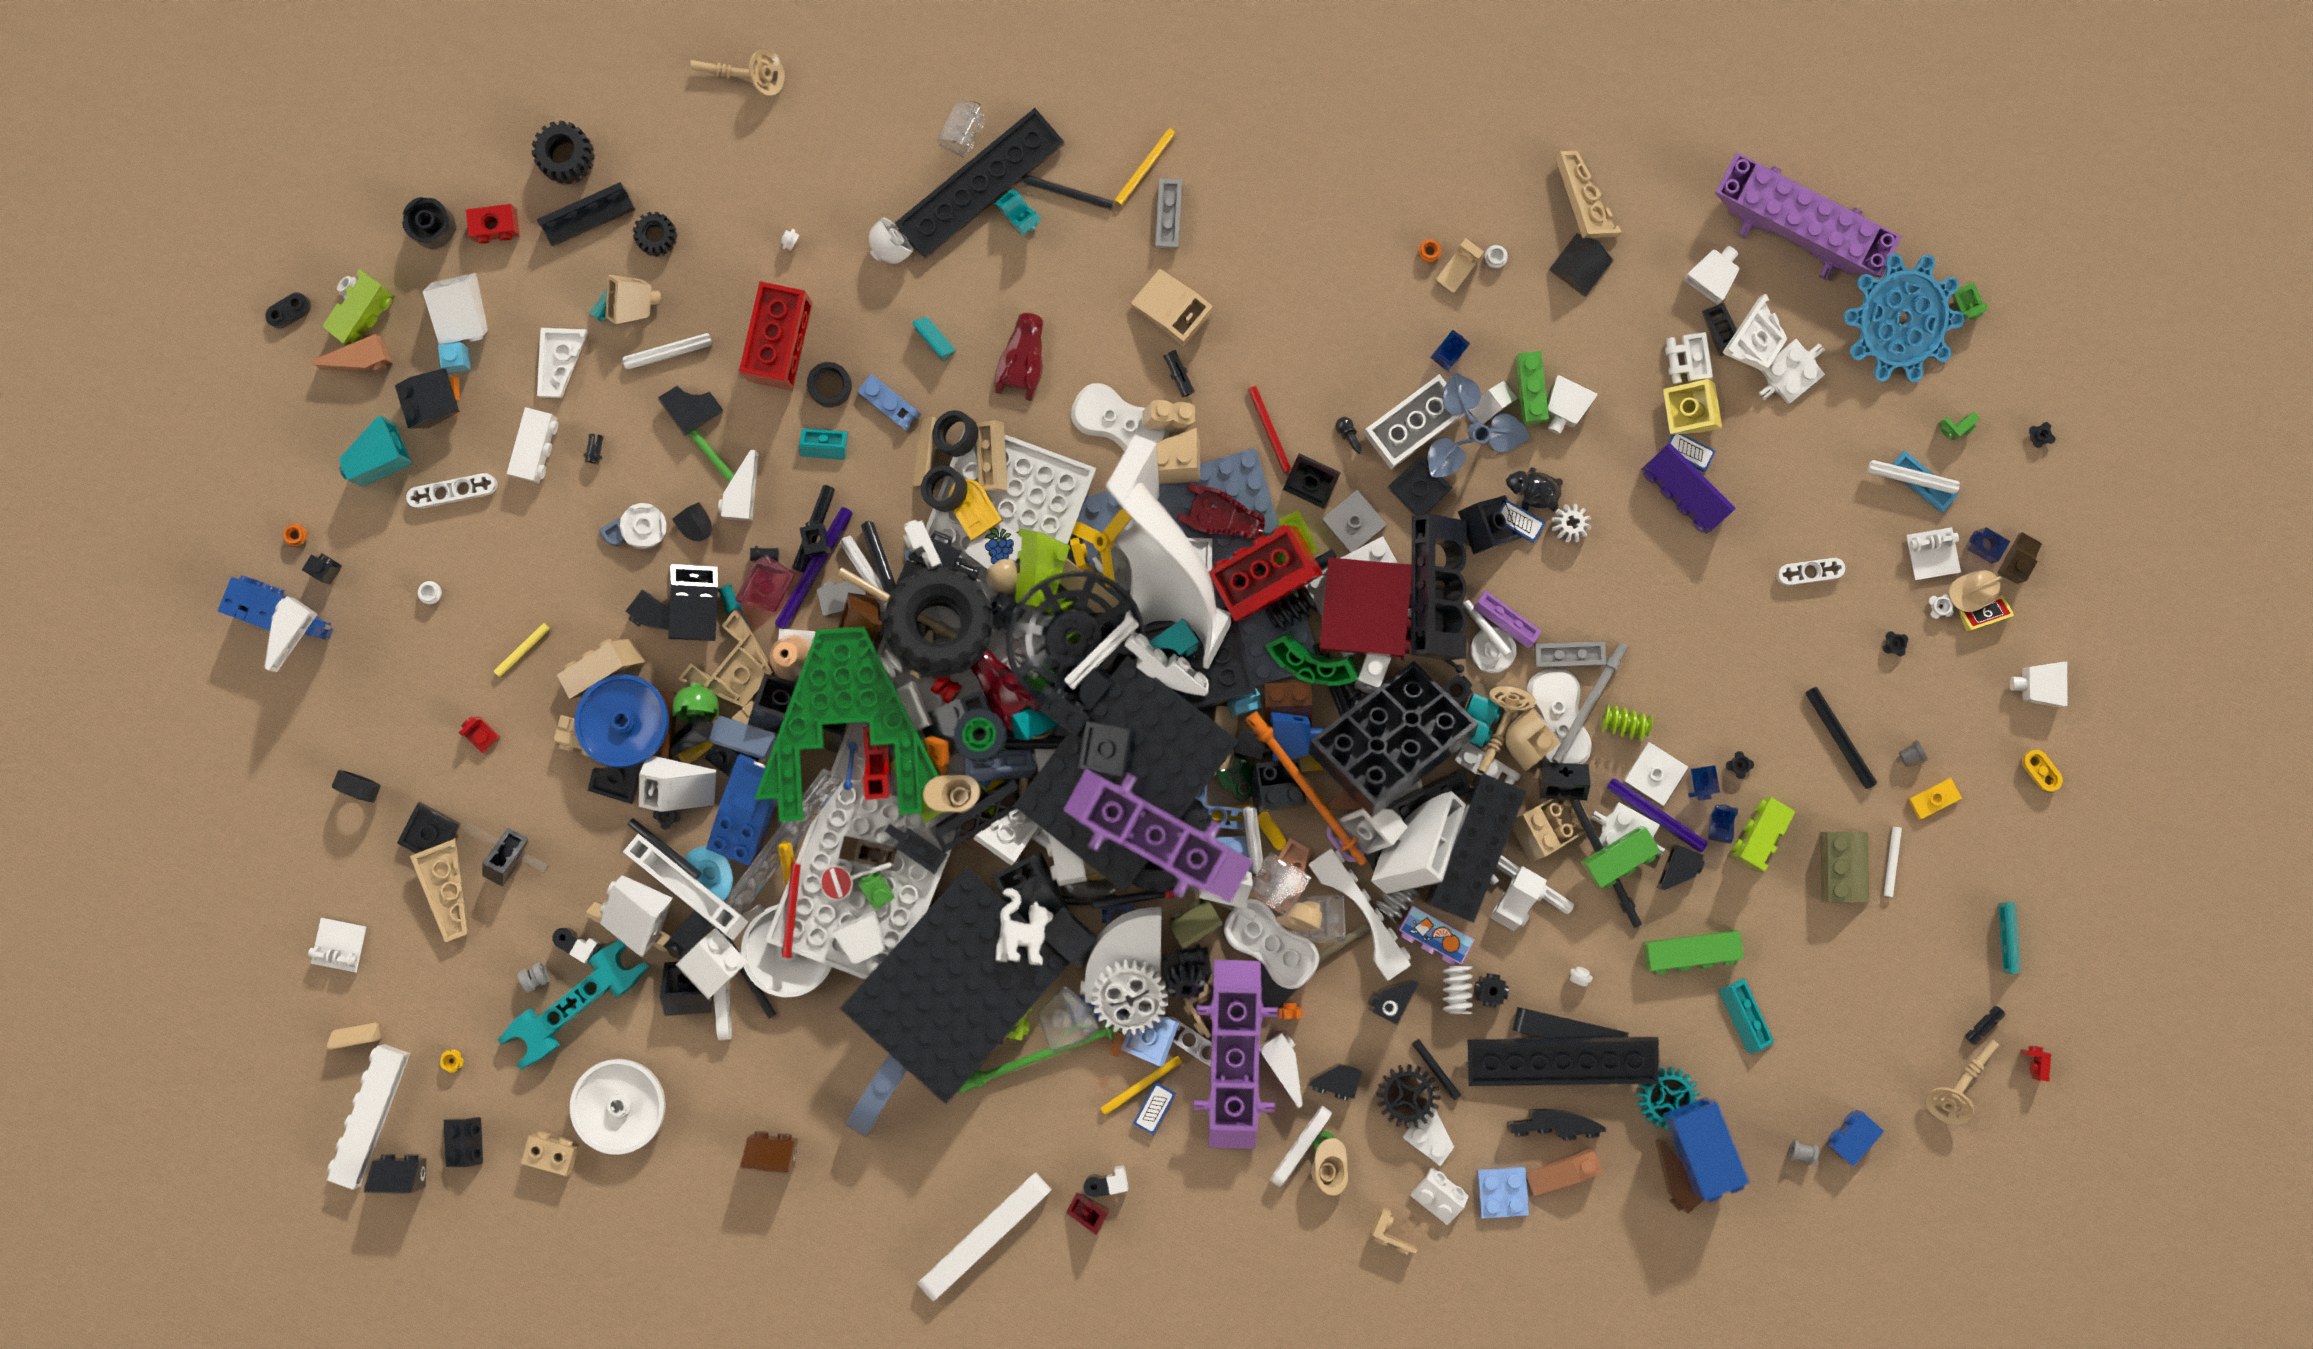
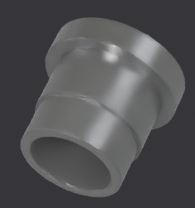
M1918 740L1912 742L1913 745L1899 751V755L1906 767L1921 761L1923 763L1928 761Z

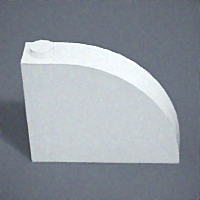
M1451 791L1432 798L1414 810L1403 821L1408 826L1392 846L1382 850L1371 881L1386 894L1441 882L1466 804Z
M1148 907L1128 912L1113 920L1100 932L1087 959L1085 980H1081V995H1085V1003H1092V998L1095 997L1092 995V989L1096 988L1094 986L1095 980H1100L1099 973L1102 972L1107 975L1106 967L1109 966L1114 970L1115 962H1118L1120 966H1124V960L1126 959L1129 965H1132L1133 961L1137 960V966L1140 967L1145 962L1146 970L1154 967L1153 975L1160 973L1161 907ZM1133 980L1131 984L1140 986L1142 982L1140 980ZM1111 988L1109 989V992L1112 994H1118L1120 990L1117 988ZM1145 1000V1001H1141L1139 1004H1151V1003H1150L1149 1001H1146V1000Z

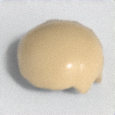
M1011 559L998 560L987 569L986 581L988 587L995 593H1014L1016 591L1017 573H1020V565Z

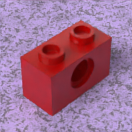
M512 204L465 209L468 236L478 244H487L493 239L510 241L513 240V237L520 236L517 209ZM492 221H497V226L494 229H489V224Z

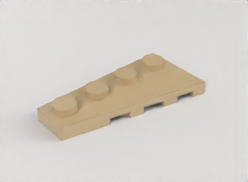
M1578 151L1558 152L1555 158L1582 238L1617 237L1622 231L1619 226L1615 227L1610 217L1613 215L1609 208H1604L1599 199L1602 195L1599 189L1591 184L1589 180L1591 175Z

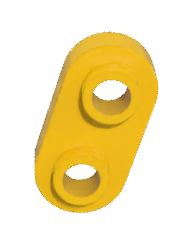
M2030 750L2023 755L2022 765L2041 790L2052 792L2061 787L2063 782L2062 775L2043 751ZM2032 757L2036 759L2035 766H2033L2030 762ZM2046 776H2049V777H2050V779H2051L2050 784H2046V782H2045V777H2046Z

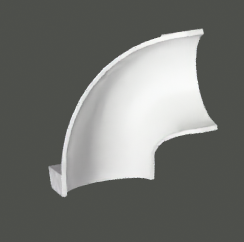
M1135 435L1106 485L1110 493L1132 517L1131 521L1115 539V543L1125 554L1131 566L1132 584L1130 595L1139 608L1144 625L1154 621L1178 622L1181 619L1186 620L1190 628L1203 643L1205 652L1203 667L1208 669L1231 626V614L1216 607L1212 581L1203 560L1181 528L1158 501L1157 443ZM1131 611L1126 612L1125 619L1128 616L1133 617Z

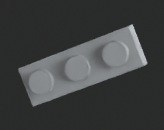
M1159 178L1155 248L1178 249L1182 180Z
M1605 641L1534 644L1535 667L1606 665Z

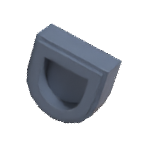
M619 518L599 529L608 544L619 546L625 542L621 535Z

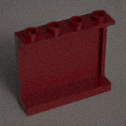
M1329 557L1320 653L1329 654V651L1393 656L1401 657L1400 660L1404 661V654H1409L1410 640H1406V631H1411V617H1408V609L1411 608V564Z

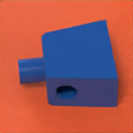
M1270 712V727L1274 730L1273 737L1287 756L1292 759L1309 755L1310 740L1323 731V728H1310L1307 716ZM1270 749L1272 760L1280 761Z

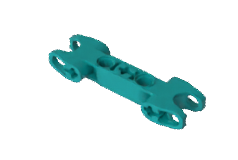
M621 940L602 948L588 960L595 970L592 974L539 1017L532 1008L523 1012L511 1022L504 1033L497 1039L501 1045L506 1044L516 1037H520L526 1042L527 1053L517 1064L520 1070H524L533 1063L546 1058L560 1046L553 1036L608 990L616 998L625 994L636 985L642 975L650 968L649 964L643 962L632 969H626L622 966L620 957L627 945ZM591 982H594L597 986V990L593 995L588 991V985ZM571 999H577L576 1007L564 1009L573 1003ZM554 1012H557L560 1016L558 1024H554L551 1020Z

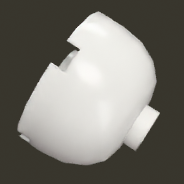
M884 217L870 230L868 236L869 245L872 249L870 253L877 261L883 260L886 263L896 264L906 259L913 252L914 248L902 232L899 234L895 230L897 226Z

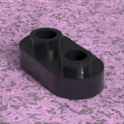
M292 293L267 309L265 314L266 321L274 328H285L308 314L311 309V302L308 297L301 293ZM299 300V305L294 307V302ZM279 312V317L274 319V314Z

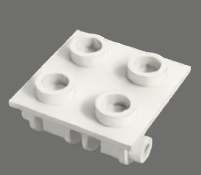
M1952 527L1906 535L1915 580L1961 573L1955 542H1959L1958 533H1953Z
M321 918L315 946L310 948L308 952V957H312L311 964L357 973L367 927Z

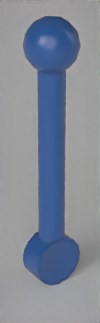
M853 741L848 744L850 753L847 778L843 785L845 790H851L853 787L851 783L854 751L858 747L857 743Z

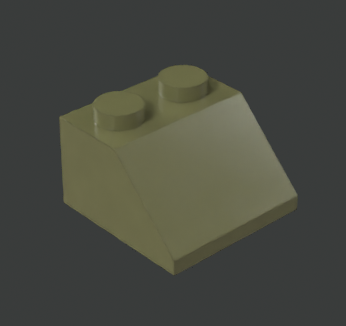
M1200 898L1190 904L1192 909L1188 912L1183 913L1181 910L1170 917L1172 921L1168 924L1183 949L1223 925L1209 900L1203 901Z

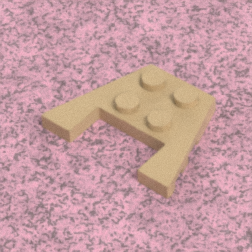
M734 610L722 624V627L739 641L732 652L711 677L697 664L692 662L678 679L690 684L701 683L704 685V688L710 689L718 697L744 707L758 693L764 673L773 675L774 671L738 610Z

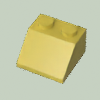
M1706 379L1663 389L1670 434L1702 433L1722 428L1716 385L1711 380Z

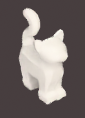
M1007 888L1003 891V895L1011 897L1012 902L1002 908L1000 938L996 946L995 961L1007 962L1009 959L1018 962L1020 955L1017 953V946L1027 948L1030 965H1042V957L1039 955V950L1044 940V927L1048 922L1052 921L1053 914L1044 907L1038 906V902H1035L1034 905L1029 907L1030 924L1012 921L1010 914L1018 910L1021 904V896L1018 891Z

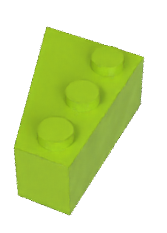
M361 269L356 273L359 279L353 287L348 286L345 290L348 296L344 302L336 304L323 324L327 331L346 346L361 340L362 334L368 328L375 325L378 320L377 317L382 311L387 310L391 306L392 299L395 297L378 281Z
M1019 529V536H1022L1021 551H1018V558L1021 561L1020 573H1017L1016 603H1019L1023 596L1042 580L1062 573L1070 545L1038 531ZM1060 580L1049 584L1053 594H1056ZM1041 590L1034 593L1024 606L1036 610L1046 600ZM1048 606L1044 611L1050 612V606Z
M1766 797L1758 802L1755 807L1757 813L1753 819L1750 818L1743 828L1745 833L1741 839L1738 838L1731 848L1733 853L1730 857L1753 871H1766L1768 865L1765 864V861L1770 853L1774 854L1778 847L1775 845L1780 836L1785 834L1796 812L1773 797Z

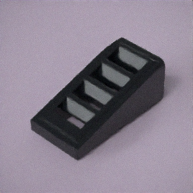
M1722 303L1702 311L1720 356L1725 355L1723 351L1737 331L1725 304ZM1722 313L1723 315L1715 320L1711 319V317ZM1721 323H1726V325H1723L1721 327H1715L1716 325H1719ZM1729 331V334L1720 337L1719 334Z
M700 714L694 717L673 736L669 754L674 756L707 741L712 732L713 722Z

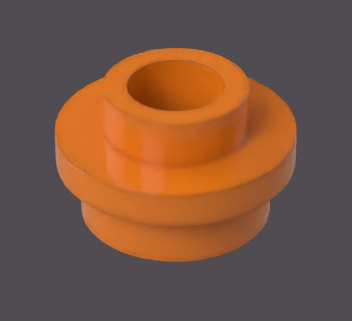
M1425 240L1420 244L1418 254L1425 262H1435L1441 255V246L1435 240ZM1431 248L1434 253L1428 255L1425 250Z
M291 524L283 532L284 541L293 547L301 546L307 539V531L302 525ZM295 532H298L299 537L298 539L294 540L293 534Z

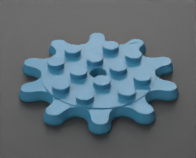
M1895 253L1886 258L1885 274L1880 280L1874 279L1869 274H1863L1857 279L1856 284L1863 293V302L1859 308H1850L1845 311L1843 320L1847 325L1857 326L1860 331L1859 339L1849 349L1851 357L1855 360H1861L1868 355L1874 356L1876 364L1873 375L1876 380L1884 382L1889 379L1891 372L1896 367H1902L1909 381L1918 382L1923 376L1922 364L1927 357H1934L1939 362H1945L1950 358L1951 349L1944 341L1945 333L1949 329L1960 328L1965 322V316L1962 312L1953 311L1948 306L1949 297L1958 290L1959 282L1955 277H1947L1940 282L1936 281L1932 274L1935 267V259L1931 255H1923L1919 258L1916 266L1909 270L1904 266L1902 257ZM1901 312L1907 314V320L1904 324L1899 323Z

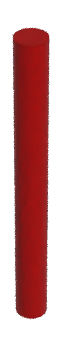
M1256 386L1250 387L1248 389L1281 469L1283 473L1291 471V466Z
M792 863L782 958L791 959L801 864Z

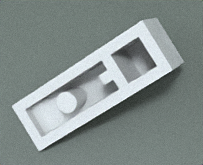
M756 450L749 451L724 491L723 499L719 500L718 512L721 513V517L725 520L753 522L759 453Z
M288 596L279 601L272 618L265 668L268 671L277 672L318 615L295 598Z
M1279 1032L1260 1045L1259 1050L1299 1108L1302 1106L1296 1055L1292 1049L1296 1045L1289 1034L1284 1036L1282 1032Z

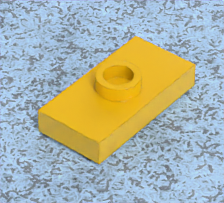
M1948 778L1908 798L1919 820L1962 799L1952 778Z

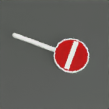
M886 863L851 875L845 867L839 865L830 866L821 875V889L829 899L843 900L852 892L854 879L889 868L892 864Z

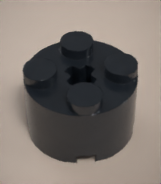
M416 198L409 202L403 211L402 225L404 231L423 247L432 250L447 244L456 232L457 227L452 213L434 198Z

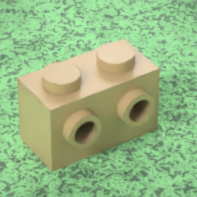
M537 1131V1134L530 1135L521 1164L563 1176L572 1173L579 1149L578 1145L573 1144V1140L567 1138L553 1139L550 1138L551 1134Z

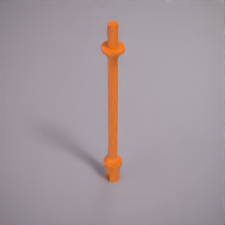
M1257 711L1248 716L1245 721L1257 734L1256 738L1258 741L1266 742L1342 841L1341 851L1348 849L1360 866L1365 864L1368 860L1355 844L1358 838L1356 836L1349 837L1274 739L1273 728L1267 726Z

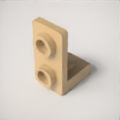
M1465 238L1436 281L1451 293H1455L1480 260L1484 251Z
M1206 982L1204 992L1199 993L1198 998L1191 997L1190 1001L1184 998L1185 1002L1181 1005L1188 1016L1193 1014L1197 1023L1194 1026L1200 1036L1205 1034L1207 1038H1210L1212 1036L1200 1015H1196V1009L1193 1006L1195 1002L1199 1005L1210 998L1208 994L1212 991Z
M1381 1206L1371 1230L1372 1236L1375 1237L1374 1241L1385 1246L1391 1243L1397 1246V1251L1409 1255L1410 1252L1416 1254L1418 1250L1416 1246L1384 1233L1385 1230L1389 1231L1394 1218L1391 1217L1392 1212L1390 1209Z

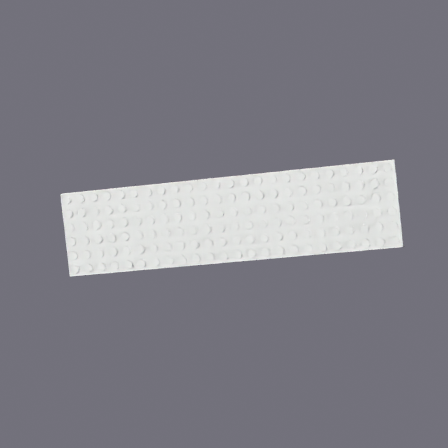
M964 427V430H963V432H962L961 438H962L963 435H964L965 427ZM1005 435L1008 489L1006 491L986 492L1002 518V522L1017 534H1019V529L1038 531L1068 545L1097 468ZM976 444L964 456L953 457L949 467L955 469L965 479H972L979 483ZM945 477L936 499L937 501H944L949 498V492L955 484L952 477ZM933 508L925 528L929 537L935 530L953 537L951 546L961 550L959 559H962L963 563L980 567L976 582L983 588V592L989 599V602L993 601L999 593H995L988 587L986 581L987 569L965 553V550L972 541L953 511L941 512ZM938 536L935 537V539L938 541H941L946 544L948 543V540L943 539ZM1018 559V560L1016 561L1019 565H1020L1021 559ZM1016 591L1014 593L1005 595H1007L1015 601ZM939 606L929 607L921 612L937 622L942 621L944 623L939 613ZM1023 606L1026 612L1019 621L1028 623L1035 610ZM1041 614L1035 624H1038ZM926 626L925 635L927 634V632H928L929 629H930V628L927 627V626ZM948 627L949 629L953 630V631L956 632V633H959V631H960V630H955V629H953V628H951V627ZM993 628L987 649L1000 662L1010 668L1006 653L1007 632L1002 628L999 631ZM1013 630L1012 650L1016 665L1019 668L1027 654L1025 648L1026 632ZM885 635L877 651L882 657L885 656V648L891 652ZM936 635L935 643L950 641V639L944 636L941 638ZM904 666V673L901 674L895 669L896 676L894 678L888 674L895 689L915 681L927 712L947 704L943 701L942 696L935 695L930 691L932 685L937 680L933 679L932 676H929V678L923 676L921 681H919L910 674L912 670H908ZM971 668L961 674L957 673L950 676L951 681L958 682L963 686L954 701L982 690ZM870 722L849 723L795 864H801L792 946V952L863 979H866L873 971H868L864 960L856 964L852 963L834 937L833 930L875 909L861 890L858 882L859 878L853 880L852 892L848 897L843 900L829 899L821 889L820 879L822 873L828 867L835 865L845 867L851 875L875 868L839 859L843 837L845 835L896 847L892 844L894 838L885 832L889 824L899 830L903 826L910 828L942 850L930 828L954 813L944 812L928 823L923 821L919 813L899 815L897 777L892 768L890 797L864 800L862 776L865 774V752L862 727L870 726ZM920 730L917 733L925 747V736L923 731ZM853 741L858 746L854 751L851 776L853 787L851 790H845L843 785L847 778L850 753L848 744ZM888 744L892 762L895 760V744ZM960 752L949 755V763L945 765L948 769V776H965L964 756ZM955 830L942 836L946 845L954 840ZM898 849L892 871L880 870L882 877L895 895V899L875 910L885 944V950L877 954L880 962L929 910L952 849L945 852L948 855L935 874ZM790 878L765 942L783 948Z

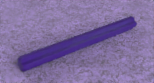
M841 507L827 531L831 551L853 515V512L846 507ZM829 554L812 557L775 621L776 626L781 629H787Z

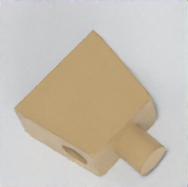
M608 275L605 317L613 323L620 324L647 318L650 315V305H659L661 303L660 292L651 291V285L636 278Z

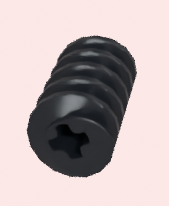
M1298 589V597L1291 593L1289 595L1290 602L1285 598L1281 599L1282 607L1278 603H1274V611L1269 607L1265 609L1266 615L1277 633L1278 627L1286 631V622L1293 627V618L1301 622L1302 613L1310 617L1309 609L1314 610L1316 613L1318 612V608L1307 590L1305 593L1302 589Z

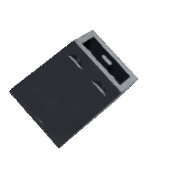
M670 564L667 575L668 639L716 640L717 567Z
M982 690L928 712L933 725L922 729L925 738L934 736L948 741L949 755L959 752L953 740V730L956 727V722L964 713L970 712L969 710H978V708L990 710L984 692ZM976 731L974 735L975 741H983L986 737V731Z
M1042 852L993 875L1002 896L1008 904L1012 902V899L1003 895V891L1007 888L1018 891L1021 896V904L1016 912L1029 924V907L1034 905L1035 902H1038V906L1044 907L1047 911L1051 912L1053 917L1063 907L1069 911L1055 880L1052 879L1051 871Z

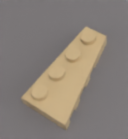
M456 838L411 855L410 858L445 943L468 934Z

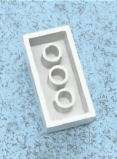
M1440 374L1365 429L1363 434L1391 470L1465 415L1464 411L1458 415H1452L1444 407L1443 391L1446 382Z

